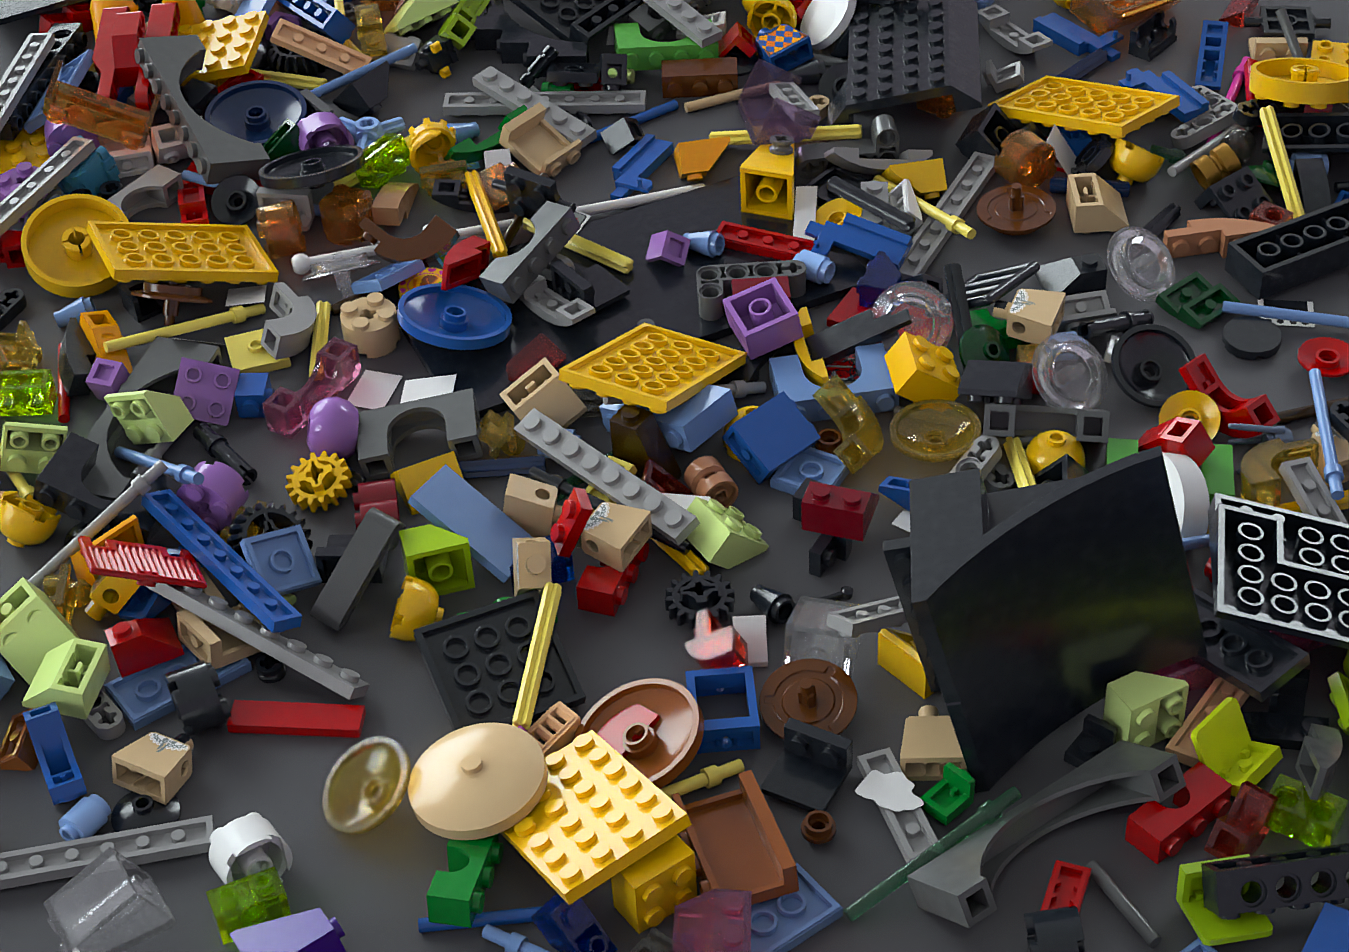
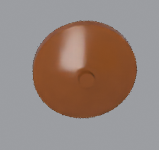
M647 678L622 685L601 698L582 719L574 739L591 730L597 734L609 719L632 705L640 704L660 716L657 724L653 728L641 722L629 725L623 733V747L628 753L625 759L660 789L677 778L694 759L703 739L704 718L698 703L684 686L667 679ZM642 733L644 734L640 740L635 742L632 740L634 735L640 736Z

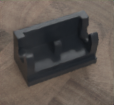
M1157 9L1130 30L1128 54L1150 62L1177 41L1175 17L1169 20L1170 25L1168 26L1164 23V11Z

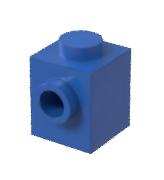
M269 373L239 374L234 395L239 418L268 417L270 406L275 405V389L271 386Z

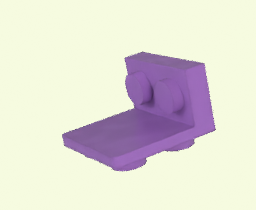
M182 357L173 395L180 396L194 420L228 426L240 369Z

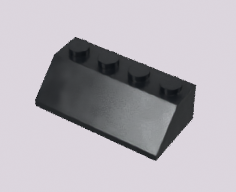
M1349 112L1275 113L1287 155H1292V153L1349 154ZM1264 132L1262 153L1271 155Z

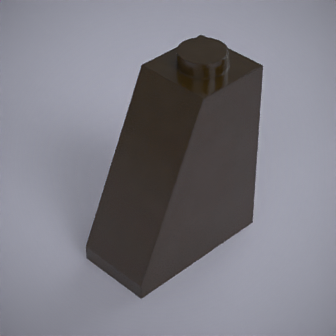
M624 404L609 420L613 457L635 465L637 469L635 476L657 491L667 493L682 476L681 470L653 413L637 406Z

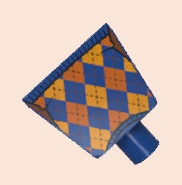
M781 24L771 30L766 27L762 28L755 39L758 56L774 78L814 57L810 37L787 24Z

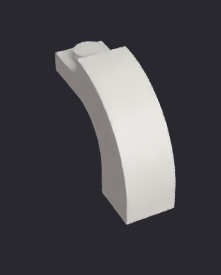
M1162 452L1182 538L1206 534L1210 501L1207 484L1200 468L1186 455Z

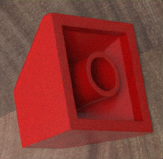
M169 617L134 619L128 622H119L112 628L104 630L122 678L185 655Z

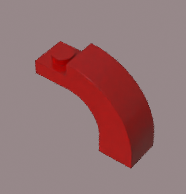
M1205 353L1195 357L1178 369L1190 390L1202 392L1214 400L1221 417L1219 432L1236 438H1250L1264 432L1229 429L1228 424L1242 423L1273 426L1281 420L1266 394L1245 399L1229 391L1218 377Z

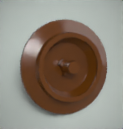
M1013 183L1012 185L999 187L984 194L977 203L976 212L980 221L986 226L1002 234L1018 236L1035 232L1052 221L1056 214V203L1048 193L1041 189Z
M143 281V289L131 291V295L164 300L163 315H165V326L175 324V316L179 315L180 302L213 303L212 299L202 296V287L182 285L173 281H168V283H149Z
M807 658L789 662L775 670L762 687L759 705L762 718L767 727L784 740V726L789 718L837 735L841 734L850 725L856 714L858 696L852 679L842 668L829 661Z

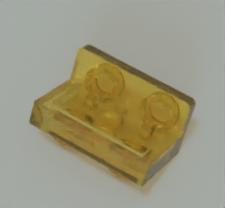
M20 320L16 333L0 332V371L10 375L17 373L35 374L37 363H40L42 360V348L38 346L34 332L30 330L27 321Z

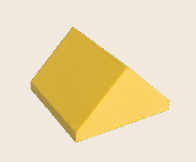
M454 451L399 469L390 474L391 479L395 478L396 489L411 515L418 514L419 512L407 503L409 498L445 464L463 478Z
M892 628L881 629L878 632V664L923 699L933 694L934 692L930 690L912 634Z

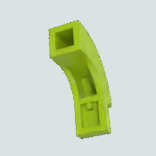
M460 0L449 13L438 35L451 38L453 46L457 50L462 49L477 28L474 26L476 17L481 15L490 0Z

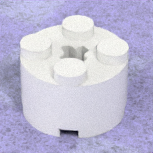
M251 812L246 816L237 818L224 827L217 828L210 835L209 862L229 891L235 896L238 894L244 895L246 899H256L271 893L283 882L281 876L286 868L290 870L292 866L293 856L291 849L271 823L257 812Z

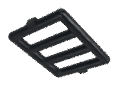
M1033 261L973 275L964 282L969 310L992 305L1040 270V264ZM947 293L927 307L925 310L926 316L933 318L952 314L949 294Z

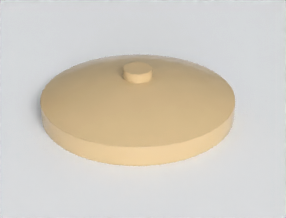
M479 723L466 726L440 738L421 755L409 778V800L420 823L436 835L454 840L486 838L511 828L534 809L547 785V763L538 742L521 728L504 723Z

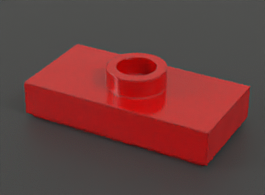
M1056 860L1040 911L1076 906L1080 915L1092 868Z

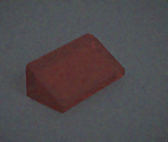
M1232 0L1219 21L1229 22L1228 25L1243 28L1244 17L1251 16L1259 0Z
M539 334L507 363L508 380L515 382L544 357L556 368L566 359V355L545 335Z

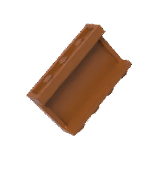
M752 770L738 774L740 789L686 805L683 804L679 793L672 794V801L687 813L692 825L678 833V836L695 852L696 878H701L699 882L700 892L705 903L711 902L716 916L799 891L797 866Z

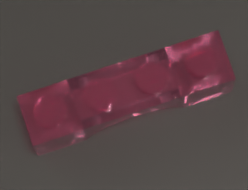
M333 337L317 352L313 372L307 383L300 390L294 392L284 387H279L262 404L268 430L292 439L308 424L310 410L315 403L327 397H336L362 372L357 345Z

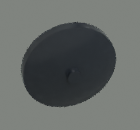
M321 146L294 152L270 161L260 168L259 177L262 186L270 189L298 190L309 188L313 190L322 188L325 184L335 182L356 172L364 166L366 160L364 151L359 146Z

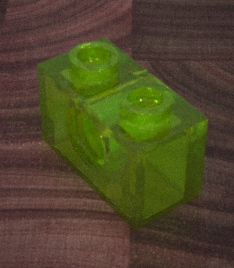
M275 866L206 891L212 917L223 945L233 941L230 933L237 929L291 915L286 891Z

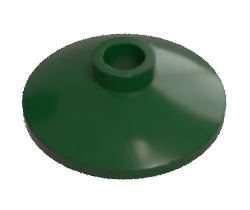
M1264 160L1263 165L1248 166L1259 182L1280 186L1273 161Z
M979 324L970 327L962 335L959 343V355L964 368H966L968 360L1010 361L1008 345L1004 337L995 328Z

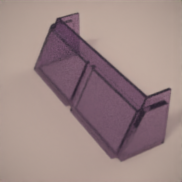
M758 59V62L755 63L737 103L742 119L746 123L745 126L752 144H772L770 136L778 134L793 137V143H800L803 139H811L822 117L778 97L774 100L769 94V83L794 82L799 86L802 78L761 59Z

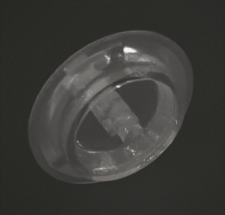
M1128 226L1118 230L1112 236L1107 250L1108 263L1113 277L1126 293L1139 301L1153 303L1158 294L1175 284L1176 274L1173 259L1166 245L1156 235L1141 227Z
M342 252L332 254L333 259L310 265L312 273L302 278V281L334 275L337 288L341 290L342 297L345 299L353 295L350 286L352 285L350 272L381 264V261L369 260L367 252L344 257Z
M905 281L889 287L876 300L872 308L876 318L889 312L893 315L906 308L909 311L913 323L898 330L900 337L904 332H908L914 336L920 335L928 342L939 347H946L953 332V314L948 301L936 288L919 281Z
M1057 333L1044 339L1036 348L1032 359L1033 380L1038 392L1050 406L1096 409L1102 403L1107 393L1108 374L1101 355L1091 343L1075 334Z

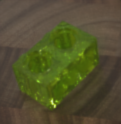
M385 133L363 149L366 162L355 173L362 187L374 189L382 188L388 183L389 179L404 173L407 170L406 167L410 165V151L402 134Z
M51 369L0 371V416L53 414L58 394Z
M1280 773L1264 801L1260 825L1301 841L1311 847L1330 846L1333 844L1344 823L1348 800L1326 792L1318 800H1312L1309 798L1301 781Z

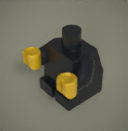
M435 35L426 41L417 52L420 60L415 62L416 68L419 71L425 69L429 70L430 73L439 74L443 79L452 75L448 65L457 62L458 57L456 51L453 50L454 46L451 38Z

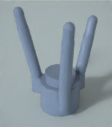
M1242 423L1228 424L1229 429L1266 433L1258 437L1229 439L1227 441L1229 445L1262 443L1264 451L1271 453L1267 457L1238 469L1237 474L1239 475L1272 461L1286 459V452H1291L1293 449L1294 440L1292 432L1289 428H1285L1284 425L1273 427Z

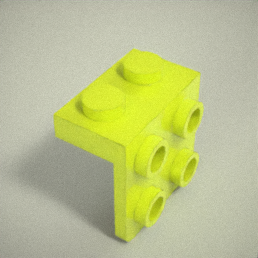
M1227 697L1191 733V739L1199 761L1232 785L1231 795L1244 798L1283 758L1280 746L1251 741L1238 700L1233 697Z

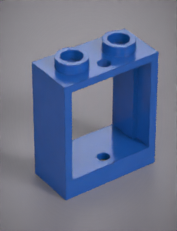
M752 666L685 671L686 689L693 695L696 702V697L734 693H746L749 716L704 720L703 739L696 754L761 749L760 723Z

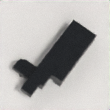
M907 308L893 315L889 312L878 318L871 309H868L805 338L811 361L823 358L824 364L827 366L854 354L856 346L876 344L882 341L885 351L888 352L900 338L898 330L913 322Z

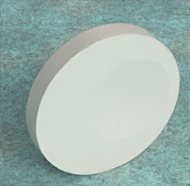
M857 0L811 1L802 19L800 32L810 37L812 49H824L841 36L853 17Z

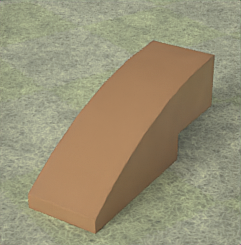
M389 182L384 185L371 206L374 224L400 226L402 219L408 218L419 189V184Z

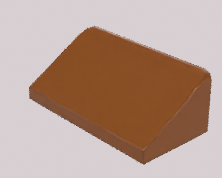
M32 708L12 716L0 747V770L30 771L36 768L38 758L22 714L32 710Z

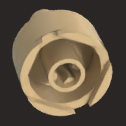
M373 292L368 294L367 297H362L352 302H345L341 305L340 321L344 344L350 354L358 357V353L366 354L367 358H378L391 353L396 348L397 341L401 339L397 310L390 300L383 297V294Z

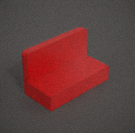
M738 21L718 41V56L720 58H724L735 45L749 58L757 51L755 37Z

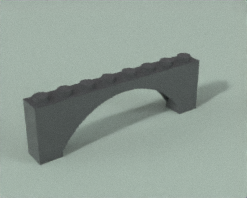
M198 35L139 38L138 48L135 49L134 53L135 61L137 64H140L145 79H148L153 93L157 95L162 109L169 116L170 124L175 127L179 140L184 143L188 156L193 159L198 174L202 175L206 184H219L226 178L236 175L247 176L252 180H260V168L270 162V158L262 144L240 139L211 125L194 112L181 93L180 86L183 81L196 70L203 69L206 49Z
M157 336L150 347L146 349L138 364L133 367L127 380L121 384L117 393L149 390L173 395L181 358L185 357L223 366L220 348L214 345ZM107 405L99 420L94 423L92 430L86 437V439L99 444L96 464L83 480V484L93 495L105 500L115 501L132 485L130 483L132 480L131 478L123 477L113 464L114 450L124 428L117 417L112 414L109 405Z
M1124 740L1118 741L909 874L907 879L918 908L967 928L972 927L997 910L992 896L997 878L1005 866L1020 851L1038 838L1067 823L1100 811L1142 802L1157 801L1161 803L1185 787L1186 783L1177 755Z

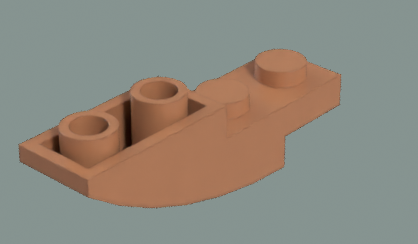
M1235 218L1188 220L1186 228L1164 231L1162 254L1165 259L1219 252L1222 258H1226L1229 242L1275 225Z

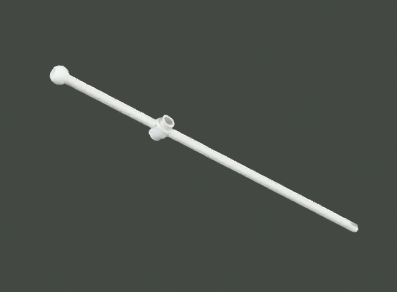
M700 183L578 206L576 211L592 215L650 204L704 187L705 185ZM513 219L498 221L500 231H506ZM482 225L456 229L460 235L457 240L473 235H485ZM378 244L308 257L304 253H298L291 259L293 271L298 275H304L312 267L375 256L374 249Z

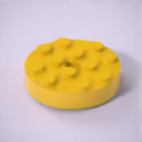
M1287 57L1258 61L1251 66L1249 90L1255 94L1256 99H1270L1283 102L1285 107L1296 108L1299 107V104H1308L1311 108L1325 109L1327 104L1349 103V65L1314 58Z
M68 194L54 198L37 208L25 223L21 235V250L24 262L33 280L45 290L69 298L95 296L117 285L119 281L113 280L87 233L88 221L129 222L125 214L115 204L90 194Z

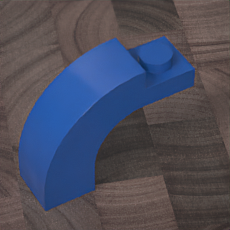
M56 702L23 712L22 714L53 805L69 802L81 795L87 794L83 777L77 765Z

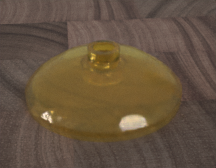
M930 399L912 403L898 411L890 423V439L895 448L914 460L927 463H943L958 459L971 448L975 439L981 436V423L978 416L967 406L950 400Z
M384 736L367 738L348 749L332 768L324 786L322 807L329 824L342 833L356 835L373 830L389 819L400 806L409 786L411 764L406 750L395 740Z

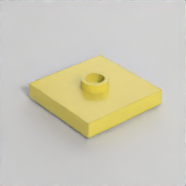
M264 329L224 337L232 368L240 369V373H266L291 367L290 357L275 360L260 344Z

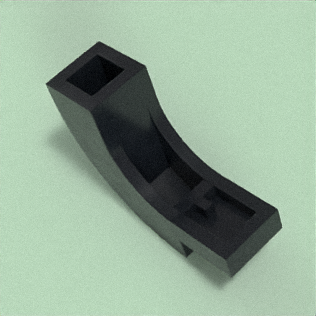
M807 477L792 496L793 519L800 522L801 501L809 482L821 483ZM821 534L809 550V574L821 578L826 569L834 565L836 558L846 562L851 553L852 539Z

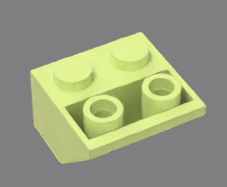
M143 390L107 394L104 397L110 406L112 414L117 417L125 430L126 436L134 445L174 442L194 421L180 396Z
M5 421L2 428L0 445V471L40 474L66 440L68 426Z
M695 497L687 508V511L697 517L700 524L686 539L709 563L730 569L765 552L769 547L761 538L762 532L755 526L746 523L743 520L744 514L733 506L725 508L715 499L710 498L707 501Z
M73 638L48 651L22 701V706L35 709L56 702L61 715L87 720L110 671L107 644Z
M1139 671L1132 672L1107 683L1103 720H1106L1118 729L1116 743L1124 740L1150 747L1166 738H1172L1177 730L1183 726L1189 684L1185 680Z

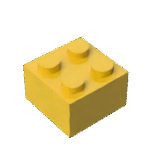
M904 332L885 354L886 364L897 395L941 414L959 396L960 374L955 365L954 356L948 348L936 346L920 335L914 336Z
M675 835L611 878L614 907L638 934L650 927L659 925L664 918L679 909L688 907L697 899L695 852L678 835Z

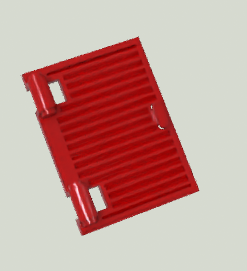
M80 535L78 537L81 548L80 554L85 558L91 574L137 580V585L156 587V583L202 589L207 588V583L198 564L188 550L181 549L180 556L178 557L170 556L166 547L106 539L103 547L93 545L88 536Z

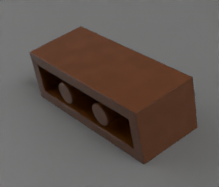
M737 57L662 60L663 98L714 96L738 90Z

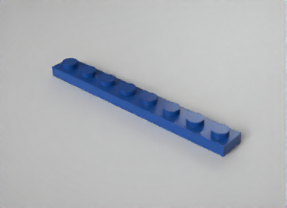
M168 489L146 493L142 496L141 505L272 633L301 627L302 615L174 492Z

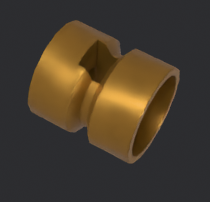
M1224 142L1210 150V156L1204 154L1190 163L1195 179L1204 190L1242 169L1235 152Z

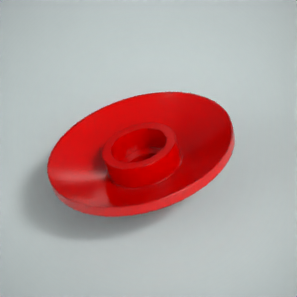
M1317 337L1305 341L1299 347L1297 358L1301 366L1307 371L1318 368L1321 371L1322 377H1341L1349 374L1348 343L1331 337Z

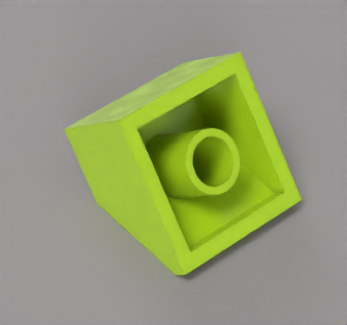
M431 524L399 531L406 575L429 582L436 589L439 596L475 588L468 538Z

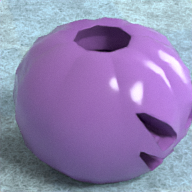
M327 397L315 403L310 410L307 425L306 442L310 453L314 452L316 457H319L323 451H326L330 457L335 452L339 459L344 458L345 460L354 455L358 436L359 413L358 409L350 401L339 397Z

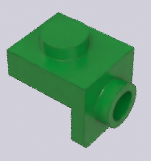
M948 762L943 768V779L920 797L924 803L921 808L947 826L974 802V778L966 770L960 769L951 762Z

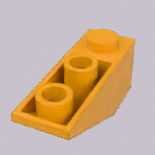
M109 311L81 312L79 325L96 353L95 360L98 357L122 362L131 374L133 368L126 348L106 353L104 350V342L122 338L119 326Z

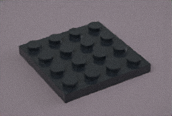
M537 589L413 630L414 638L453 731L479 723H504L512 725L541 602ZM554 627L532 721L538 720L558 701H561L569 708L585 704L586 696Z

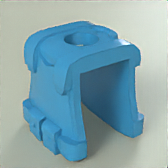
M100 145L85 161L75 167L69 176L63 178L58 183V186L64 192V195H68L74 190L85 188L89 189L95 196L100 193L99 188L103 183L113 180L120 182L118 176L120 172L117 165H115L116 162L113 156L108 153L106 148Z

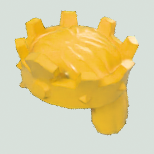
M429 117L423 118V124L417 128L411 126L408 130L410 137L409 141H405L408 151H410V164L420 175L429 178H439L448 171V165H445L442 160L450 148L455 146L456 129L454 127L448 128L447 121L443 119L439 122H431Z

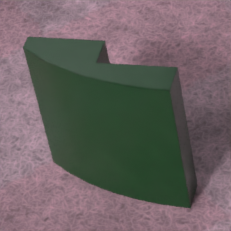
M1197 271L1158 294L1155 300L1167 313L1197 329H1201L1225 314V312H1222L1223 301L1240 303L1221 283L1213 287Z

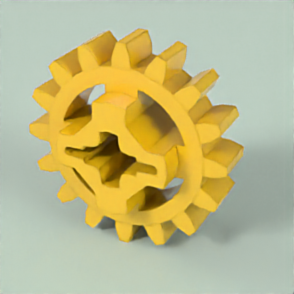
M323 451L319 457H316L315 453L312 452L309 460L301 457L299 459L301 465L299 467L292 465L291 470L293 474L286 475V480L289 484L285 485V488L293 504H298L303 511L309 506L313 513L316 512L319 506H322L323 510L327 511L328 504L339 505L337 498L339 496L346 498L348 495L345 489L352 488L350 481L353 477L345 459H339L335 452L330 457L326 451Z

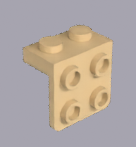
M1251 37L1248 40L1251 59L1262 61L1273 58L1292 57L1285 37ZM1297 37L1304 58H1306L1308 39L1307 37Z

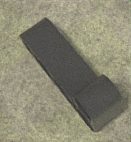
M888 114L878 115L872 121L871 137L805 144L796 148L794 159L798 174L804 179H814L832 166L833 163L824 158V153L833 147L859 148V158L899 159L900 137L893 117Z
M798 260L703 266L696 273L699 315L702 319L708 321L718 320L724 315L722 300L732 296L731 279L788 276L791 298L800 297L806 293V265Z
M375 507L369 509L317 598L310 615L334 630L341 631L352 615L387 551L395 549L399 544V531L405 530L407 525Z

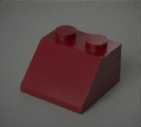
M810 481L801 501L802 530L863 542L878 505L879 495Z

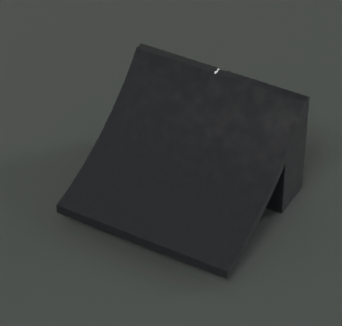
M1161 445L1129 455L1081 477L987 493L980 468L909 480L910 537L883 541V552L931 692H942L968 772L975 780V793L989 791L1018 760L1040 741L1071 718L1106 697L1107 683L1135 671L1151 674L1176 662L1207 652Z

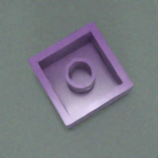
M775 277L722 300L728 323L747 352L750 360L804 337L799 314Z

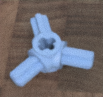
M339 117L352 134L356 145L363 149L365 160L367 157H370L371 151L381 146L385 136L402 132L405 129L402 117H396L383 122H379L374 117H362L357 121Z

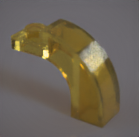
M378 3L354 5V22L362 53L370 57L388 54Z
M836 374L812 396L833 419L841 432L843 443L833 452L849 471L855 474L882 450L883 434L875 414L861 395L856 397Z
M1276 438L1250 449L1241 461V498L1274 507L1280 506L1281 478L1283 477L1278 469L1281 463L1310 456L1318 470L1319 443L1314 438L1284 443L1280 438Z

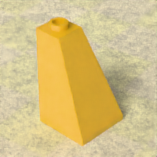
M768 136L740 166L741 212L793 220L794 142L790 145L793 148L792 154L776 155L769 152V146L772 143L770 142V136Z

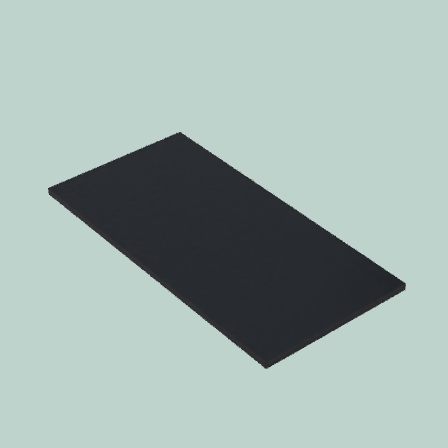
M739 175L586 223L576 235L631 258L634 261V267L628 274H624L563 247L558 254L571 259L576 273L599 264L630 288L629 295L573 325H554L539 317L518 298L514 304L503 301L512 313L511 330L507 338L494 346L483 349L456 350L434 346L414 338L400 324L399 327L430 377L457 374L453 392L473 388L480 418L510 409L499 394L544 357L559 373L560 368L637 327V323L641 319H651L654 321L655 326L709 342L735 334L728 323L725 309L724 315L718 320L708 321L700 317L697 299V270L707 265L783 260L724 248L721 255H716L713 258L688 250L685 265L681 267L663 260L649 262L646 260L651 235L666 230L681 236L685 233L717 230L721 222L726 221L793 236L794 219L788 220L741 212ZM794 187V210H795V195H796V188H795V187ZM530 241L509 247L507 251L508 256L523 249ZM833 246L827 256L831 262L835 263V273L832 280L827 284H817L806 280V293L800 297L791 298V303L797 312L802 307L810 309L845 297L852 287L861 290L875 287L876 278L852 252ZM492 253L489 255L488 266L494 261ZM480 278L462 284L487 292ZM546 279L547 288L553 291L552 281ZM399 283L384 291H380L385 299L390 300L395 305L396 310L400 300Z

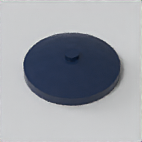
M254 80L229 87L213 98L205 112V121L216 128L240 139L261 143L262 146L287 118L297 125L301 119L308 117L306 101L303 95L288 84L272 80Z

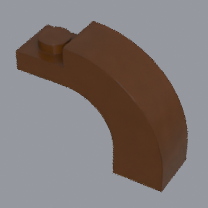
M437 215L433 217L421 233L405 239L389 235L366 217L358 225L363 231L361 236L372 245H375L377 242L379 243L374 249L375 254L390 263L419 259L423 263L432 262L444 255L460 237L456 229Z

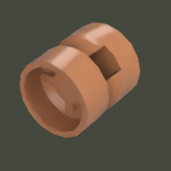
M702 456L691 462L686 468L684 482L694 495L709 496L721 503L725 508H728L735 502L738 496V487L716 458Z

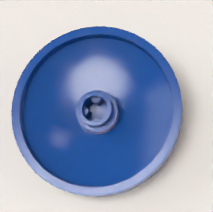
M441 283L415 287L403 294L398 302L397 320L408 334L425 343L448 349L475 350L494 346L507 338L511 330L512 313L501 299L484 290L460 285L444 291L441 290Z

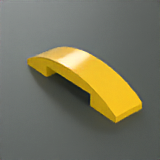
M802 307L798 314L804 337L793 341L796 354H798L803 373L810 382L821 387L831 388L823 358L814 361L810 359L805 338L814 335L807 307Z

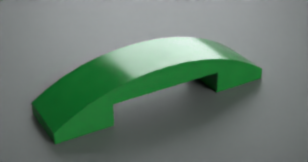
M523 105L507 114L498 126L499 132L477 145L468 137L453 146L442 160L445 165L470 164L484 159V151L501 149L503 146L499 143L503 125L525 112L528 108Z

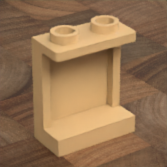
M539 102L503 125L499 143L505 149L510 148V153L532 173L537 175L546 173L549 177H554L568 164L572 165L577 162L581 156L580 150L583 142L577 139L571 143L544 119L547 108Z
M241 602L239 605L232 607L234 610H242L252 614ZM186 609L177 612L178 639L200 661L204 660L205 664L210 662L212 667H215V670L261 652L259 649L204 619L200 620L194 613ZM252 614L254 616V621L263 625V623L254 614Z

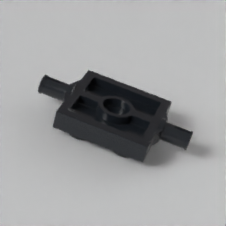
M1260 6L1259 17H1244V28L1259 27L1262 31V37H1285L1275 13L1281 8L1286 9L1296 37H1307L1308 42L1315 40V28H1331V18H1316L1312 14L1311 7Z
M508 166L503 172L505 181L498 178L492 180L491 188L507 194L510 213L531 219L546 201L571 207L573 213L576 210L575 203L562 200L557 191L556 180L512 166Z

